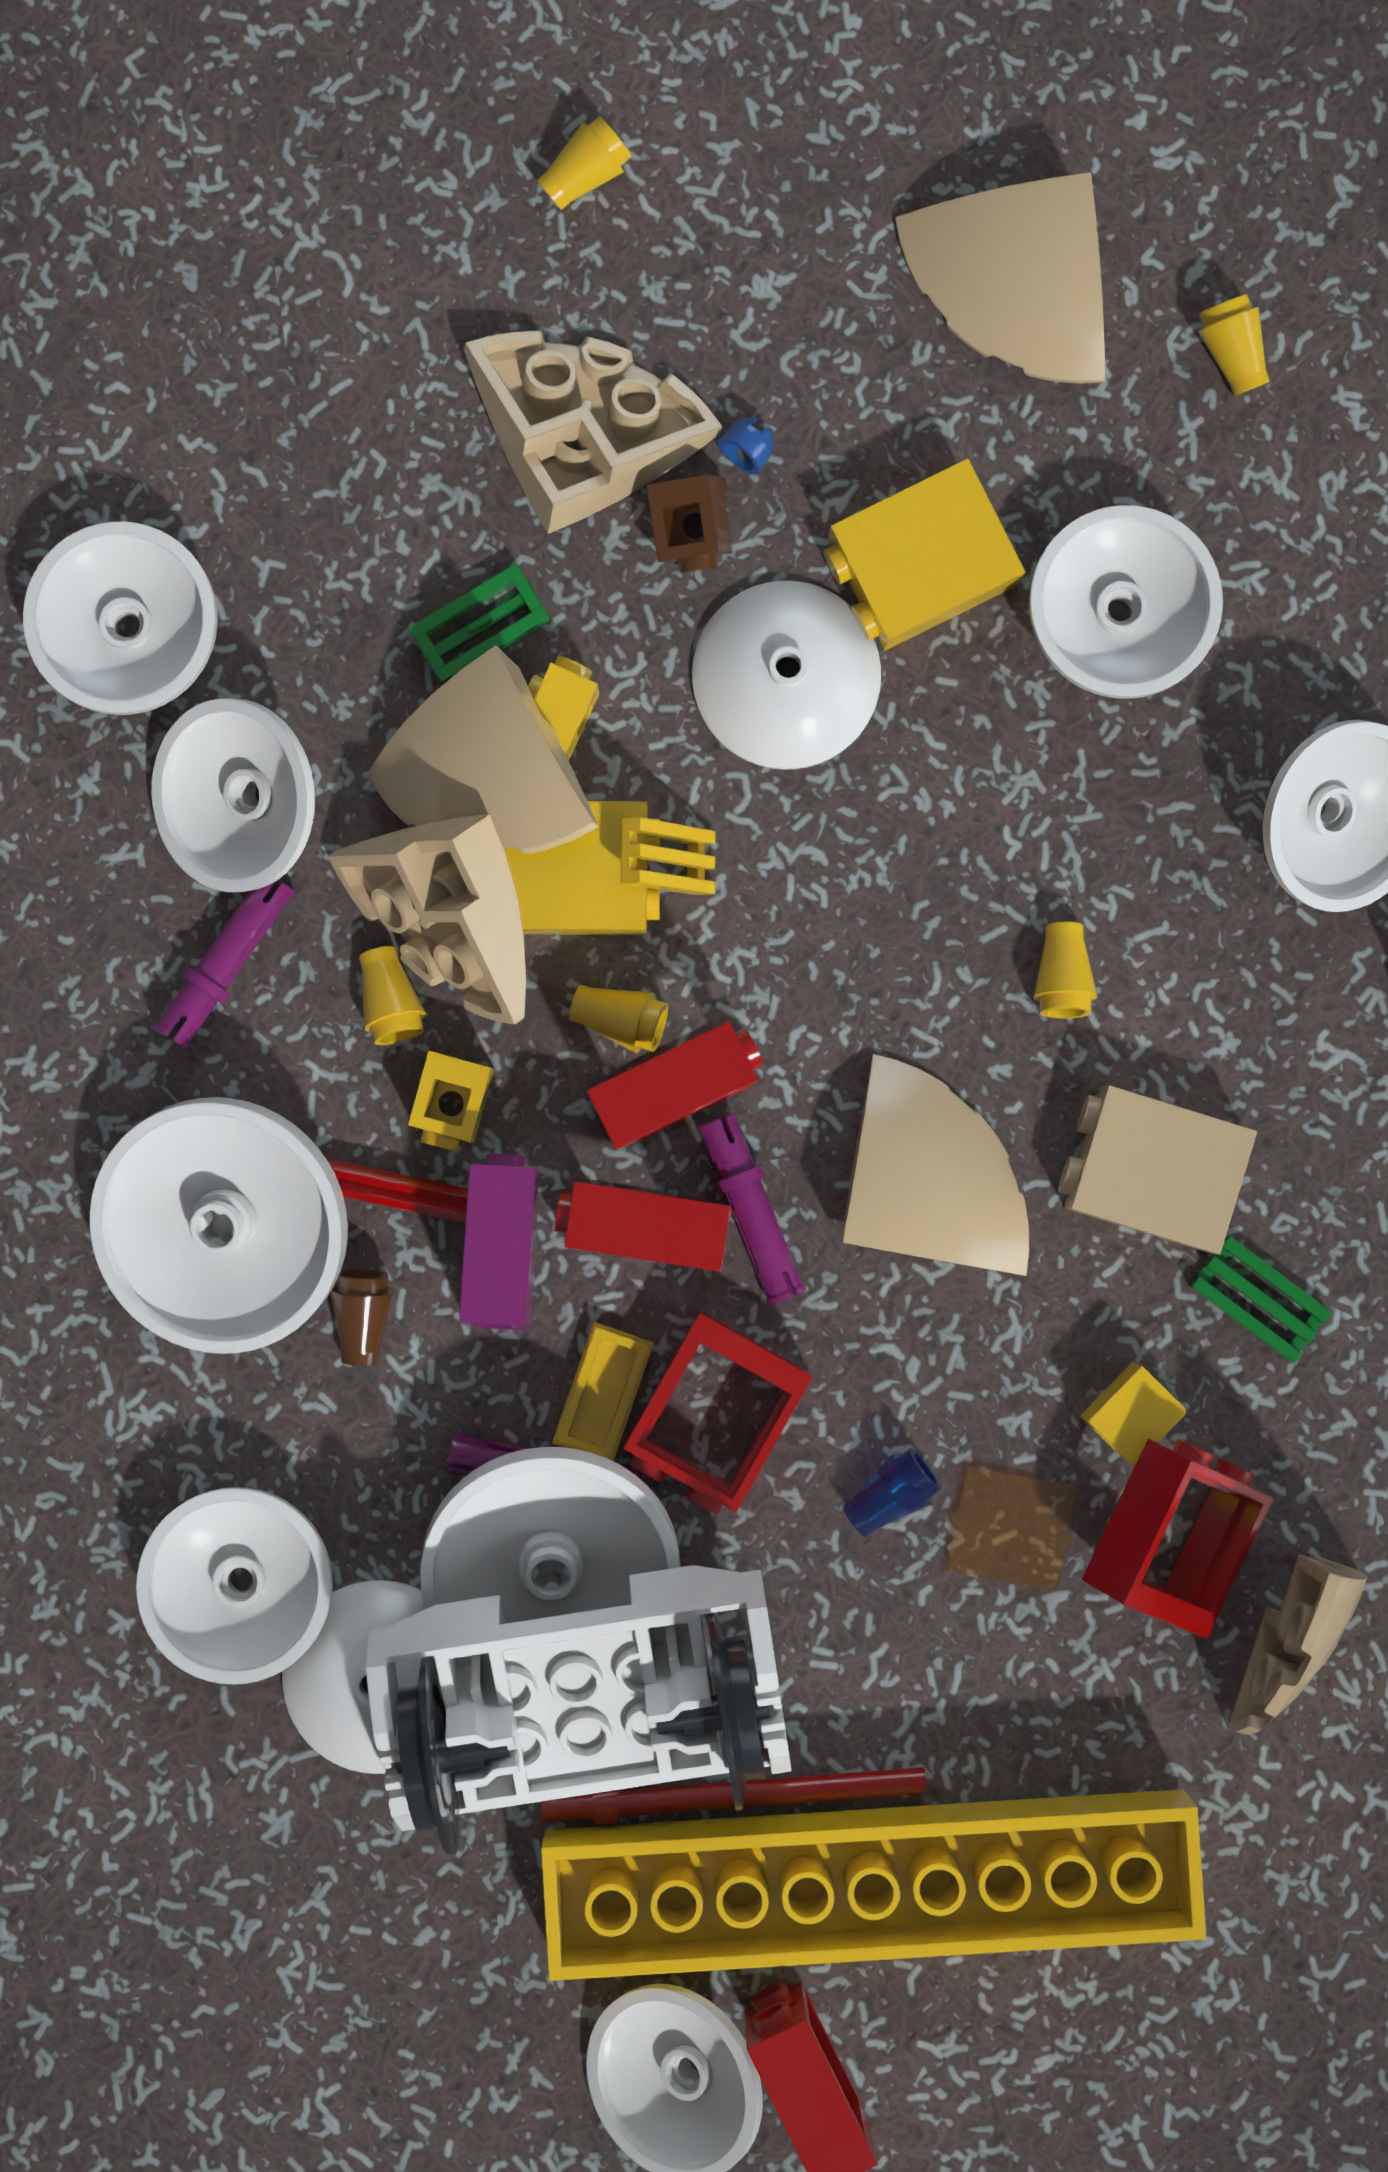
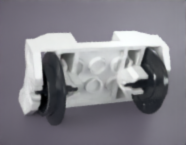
M691 1565L629 1575L631 1605L505 1624L500 1595L433 1605L389 1627L370 1629L368 1632L366 1675L375 1745L379 1750L380 1765H383V1769H385L384 1784L386 1791H389L391 1817L401 1831L435 1829L445 1853L451 1855L456 1854L458 1850L459 1814L724 1773L730 1774L736 1811L743 1810L747 1781L766 1778L764 1767L771 1766L772 1774L791 1771L761 1570L741 1573ZM747 1608L755 1666L749 1667L744 1635L726 1638L714 1614L715 1612ZM702 1614H707L717 1695L714 1693ZM422 1658L417 1685L402 1687L398 1691L395 1662Z

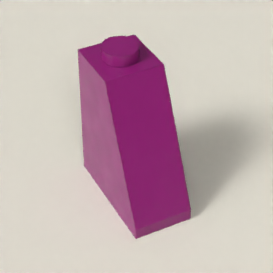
M487 1154L486 1165L470 1164L459 1322L470 1328L532 1331L539 1173L534 1167H525L524 1156Z

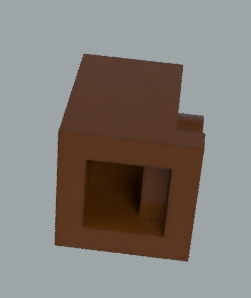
M706 474L647 485L658 562H679L680 573H693L718 568L716 556L732 553L724 491L727 490L726 477ZM700 514L703 536L695 539L690 535L688 525L694 516Z

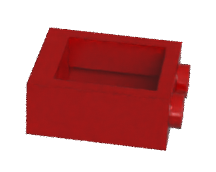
M730 1021L587 1090L615 1149L620 1151L755 1085L758 1082V1078L754 1070L762 1067L764 1063L748 1030L745 1029L736 1034Z
M579 1181L574 1182L573 1193H560L554 1231L566 1233L564 1244L566 1248L721 1272L731 1206Z
M699 1310L624 1444L623 1449L633 1454L629 1464L656 1481L663 1482L666 1475L669 1474L690 1486L685 1496L715 1514H719L723 1506L737 1513L813 1376L809 1371ZM700 1343L782 1389L730 1484L648 1438Z
M1148 1438L1081 1580L1125 1606L1208 1638L1273 1498L1251 1487L1250 1484L1255 1474L1219 1458L1215 1467L1211 1468L1209 1466L1214 1455L1178 1438L1172 1450ZM1194 1478L1211 1486L1212 1489L1166 1586L1144 1578L1190 1479Z
M777 1982L763 1988L751 1998L752 2006L744 2010L746 2049L806 2172H865L877 2166L870 2121L802 1982L787 1988L784 1982Z

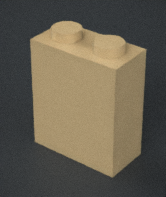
M1110 1085L1100 1087L1098 1097L1088 1095L1084 1101L1077 1124V1131L1086 1134L1079 1158L1068 1157L1059 1182L1058 1192L1067 1195L1064 1208L1207 1253L1220 1255L1257 1131Z

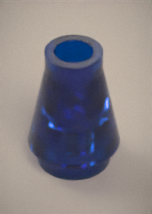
M909 1448L901 1455L893 1452L856 1496L843 1505V1510L855 1529L862 1536L867 1537L880 1527L932 1505L931 1497L941 1490V1486L924 1459L913 1448Z

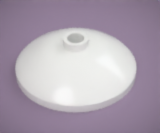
M1119 505L1098 509L1079 517L1063 528L1053 538L1038 561L1029 594V612L1033 632L1042 652L1052 666L1062 676L1084 690L1101 696L1119 699L1153 695L1172 687L1188 676L1201 663L1214 643L1219 630L1223 609V593L1219 573L1212 556L1202 541L1187 526L1170 515L1151 508L1133 505ZM1116 600L1125 602L1130 609L1129 619L1125 621L1114 620L1108 612L1109 603Z
M133 522L100 523L81 529L63 539L38 565L27 588L23 608V628L27 647L36 667L47 682L72 702L92 711L113 715H130L150 711L167 704L186 691L203 671L214 647L218 625L217 605L213 588L202 566L191 552L163 531ZM129 616L137 617L140 622L138 632L132 637H122L119 634L120 622Z
M774 581L763 583L732 597L720 607L705 626L693 658L692 685L698 710L708 729L723 746L738 757L753 764L772 769L807 768L825 762L841 753L857 739L868 724L880 692L881 664L874 638L869 641L866 640L853 615L852 607L845 600L827 589L805 582ZM785 657L793 658L799 663L800 672L791 678L783 677L776 670L777 662Z
M225 698L206 701L194 706L179 717L171 726L160 745L152 775L151 794L154 817L168 852L190 877L215 890L245 892L257 890L274 883L293 867L304 850L311 832L315 811V792L311 768L304 749L291 728L278 715L258 703L245 699ZM257 787L259 790V802L255 797Z
M1347 720L1329 725L1317 731L1292 752L1273 782L1264 811V850L1270 869L1277 882L1289 895L1299 902L1324 911L1343 912L1369 905L1388 893V726L1366 720ZM1325 803V811L1321 815V809Z
M244 1487L221 1488L199 1494L169 1513L156 1527L143 1550L136 1583L139 1612L143 1624L156 1647L167 1659L183 1671L197 1678L219 1684L257 1682L272 1677L295 1663L310 1648L320 1634L330 1610L333 1590L332 1568L326 1547L321 1536L307 1517L286 1500L274 1494ZM244 1568L251 1573L253 1584L250 1589L239 1590L233 1586L231 1573L234 1569Z
M371 1580L354 1583L332 1592L330 1610L320 1634L310 1648L295 1663L282 1672L284 1699L295 1727L317 1753L341 1767L362 1773H385L383 1765H380L379 1750L376 1748L373 1736L369 1693L362 1686V1679L366 1676L368 1632L370 1629L389 1627L425 1610L420 1589L395 1581ZM422 1658L395 1662L398 1691L402 1687L417 1685Z
M649 1984L634 1988L616 1999L603 2011L593 2028L588 2044L587 2078L595 2109L604 2127L616 2144L633 2161L650 2172H726L744 2157L752 2146L760 2127L763 2108L760 2076L746 2049V2040L731 2019L703 1996L689 1989L670 1984ZM690 2060L695 2064L698 2071L691 2066Z

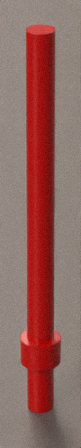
M924 1767L749 1780L746 1785L743 1807L927 1793ZM731 1782L606 1791L541 1801L543 1823L594 1819V1825L620 1823V1817L727 1809L735 1808Z

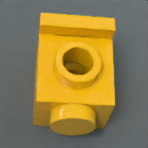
M558 656L555 664L550 663L544 678L534 675L528 688L541 716L553 726L569 761L600 693L598 683L589 680L592 675L590 669L573 660Z
M428 1051L408 1123L409 1126L423 1129L420 1142L456 1152L460 1140L474 1143L495 1070L487 1066ZM448 1092H457L463 1098V1109L456 1116H447L441 1110V1099Z

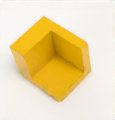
M1132 1362L1080 1417L1120 1457L1135 1467L1147 1439L1149 1438L1158 1443L1185 1416L1186 1409L1143 1366Z

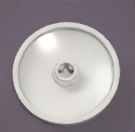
M211 1097L183 1101L154 1113L132 1128L116 1144L103 1163L95 1182L90 1206V1233L95 1258L103 1278L119 1303L132 1317L156 1335L182 1347L202 1352L225 1354L256 1350L275 1343L297 1330L313 1315L331 1292L341 1272L346 1253L348 1238L346 1206L336 1175L320 1149L304 1132L281 1115L265 1107L232 1098Z
M538 1447L508 1453L485 1463L465 1476L447 1494L436 1510L426 1533L420 1570L421 1591L426 1609L437 1604L500 1595L505 1624L631 1605L629 1575L680 1567V1555L677 1537L667 1511L652 1490L635 1474L614 1461L591 1452L564 1447Z

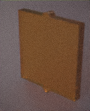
M967 1466L959 1509L952 1512L950 1517L951 1521L955 1524L947 1570L1057 1592L1065 1547L1073 1543V1537L1068 1532L1077 1488Z

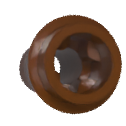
M373 1269L343 1270L337 1278V1285L331 1290L341 1344V1362L343 1364L371 1366L380 1362V1347L394 1294V1289L388 1286V1273Z

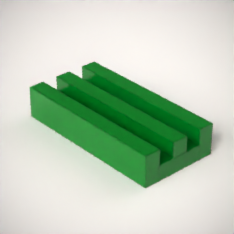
M516 563L408 629L443 685L461 669L495 645L500 650H503L548 623L550 618ZM512 585H515L519 592L517 596L437 644H432L428 637L429 635ZM526 606L531 612L529 615L449 663L444 664L441 659L444 655Z
M1228 1235L1225 1237L1221 1254H1212L1189 1284L1190 1288L1293 1364L1301 1356L1302 1353L1300 1351L1305 1344L1310 1343L1317 1333L1315 1331L1322 1322L1325 1323L1332 1314L1331 1311ZM1229 1254L1308 1312L1310 1315L1305 1322L1300 1321L1223 1263ZM1214 1274L1218 1275L1295 1333L1290 1342L1287 1343L1210 1285L1208 1282Z

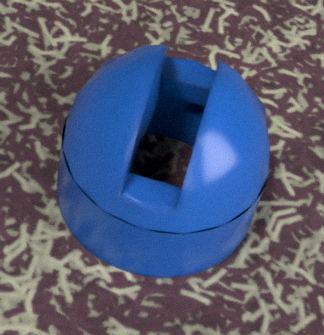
M754 417L741 418L732 424L718 441V447L723 456L751 475H755L761 470L774 450V439L770 428L766 427L762 432L757 430L755 427L758 419ZM739 448L749 456L748 459L740 460L738 458Z

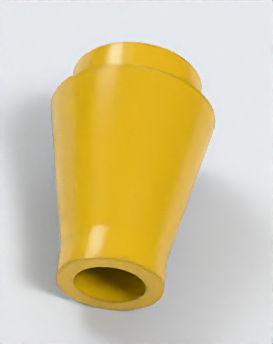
M598 116L589 125L584 121L549 169L537 179V182L558 208L563 210L570 202L624 173L621 166L632 155L601 116Z
M1248 294L1228 300L1199 313L1203 329L1198 332L1229 382L1234 396L1270 382L1266 371L1259 307L1252 309Z
M1077 922L1050 923L1045 926V944L1034 1000L1040 1002V1014L1045 1017L1069 1019L1088 1016L1092 1013L1091 1001L1097 999L1098 996L1085 946L1084 926Z
M384 946L362 953L359 956V961L362 968L364 1030L372 1033L376 1045L397 1044L421 1035L424 1032L422 1019L426 1016V1012L398 959L396 948Z
M580 985L573 997L569 1018L570 1021L592 1029L635 1054L641 1049L654 1052L660 1043L665 1029L668 1003L656 1000L655 993L599 989Z

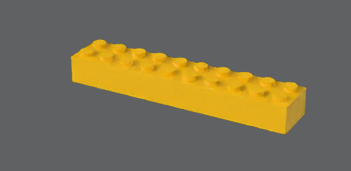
M1184 1789L545 1829L541 1847L549 1981L1207 1939L1198 1807Z

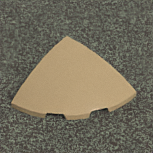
M1091 172L1005 186L945 201L895 217L899 244L907 268L921 294L928 295L934 306L946 318L947 328L965 344L986 358L992 355L1022 368L1025 375L1030 377L1078 384L1105 382L1103 297Z
M523 331L487 336L465 343L464 352L495 433L528 501L547 534L580 521L629 496L692 456L721 433L722 425L711 410L673 374H668L663 380L647 370L635 365L630 350L610 342L585 337L579 346L550 343L544 341L540 331Z
M496 645L461 669L431 694L402 724L383 748L368 772L379 795L388 807L409 827L459 817L490 814L503 848H516L524 854H533L555 848L599 827L553 726L541 716L520 668Z
M490 814L453 818L402 829L338 849L327 856L348 894L366 919L373 922L379 918L387 928L395 933H400L406 943L400 946V959L427 984L435 986L447 981L459 991L465 993L463 996L464 1008L484 1018L508 1024H517L524 1018L526 965L520 909L506 853Z
M873 1054L840 1242L1026 1276L1029 1257V1224L1023 1193L1019 1190L1016 1177L1009 1163V1155L996 1133L979 1112L973 1111L942 1081L921 1069Z
M1301 1554L1298 1555L1281 1611L1266 1607L1228 1725L1230 1730L1244 1735L1257 1733L1299 1696L1327 1661L1341 1638L1367 1580L1364 1573L1312 1554L1309 1557Z

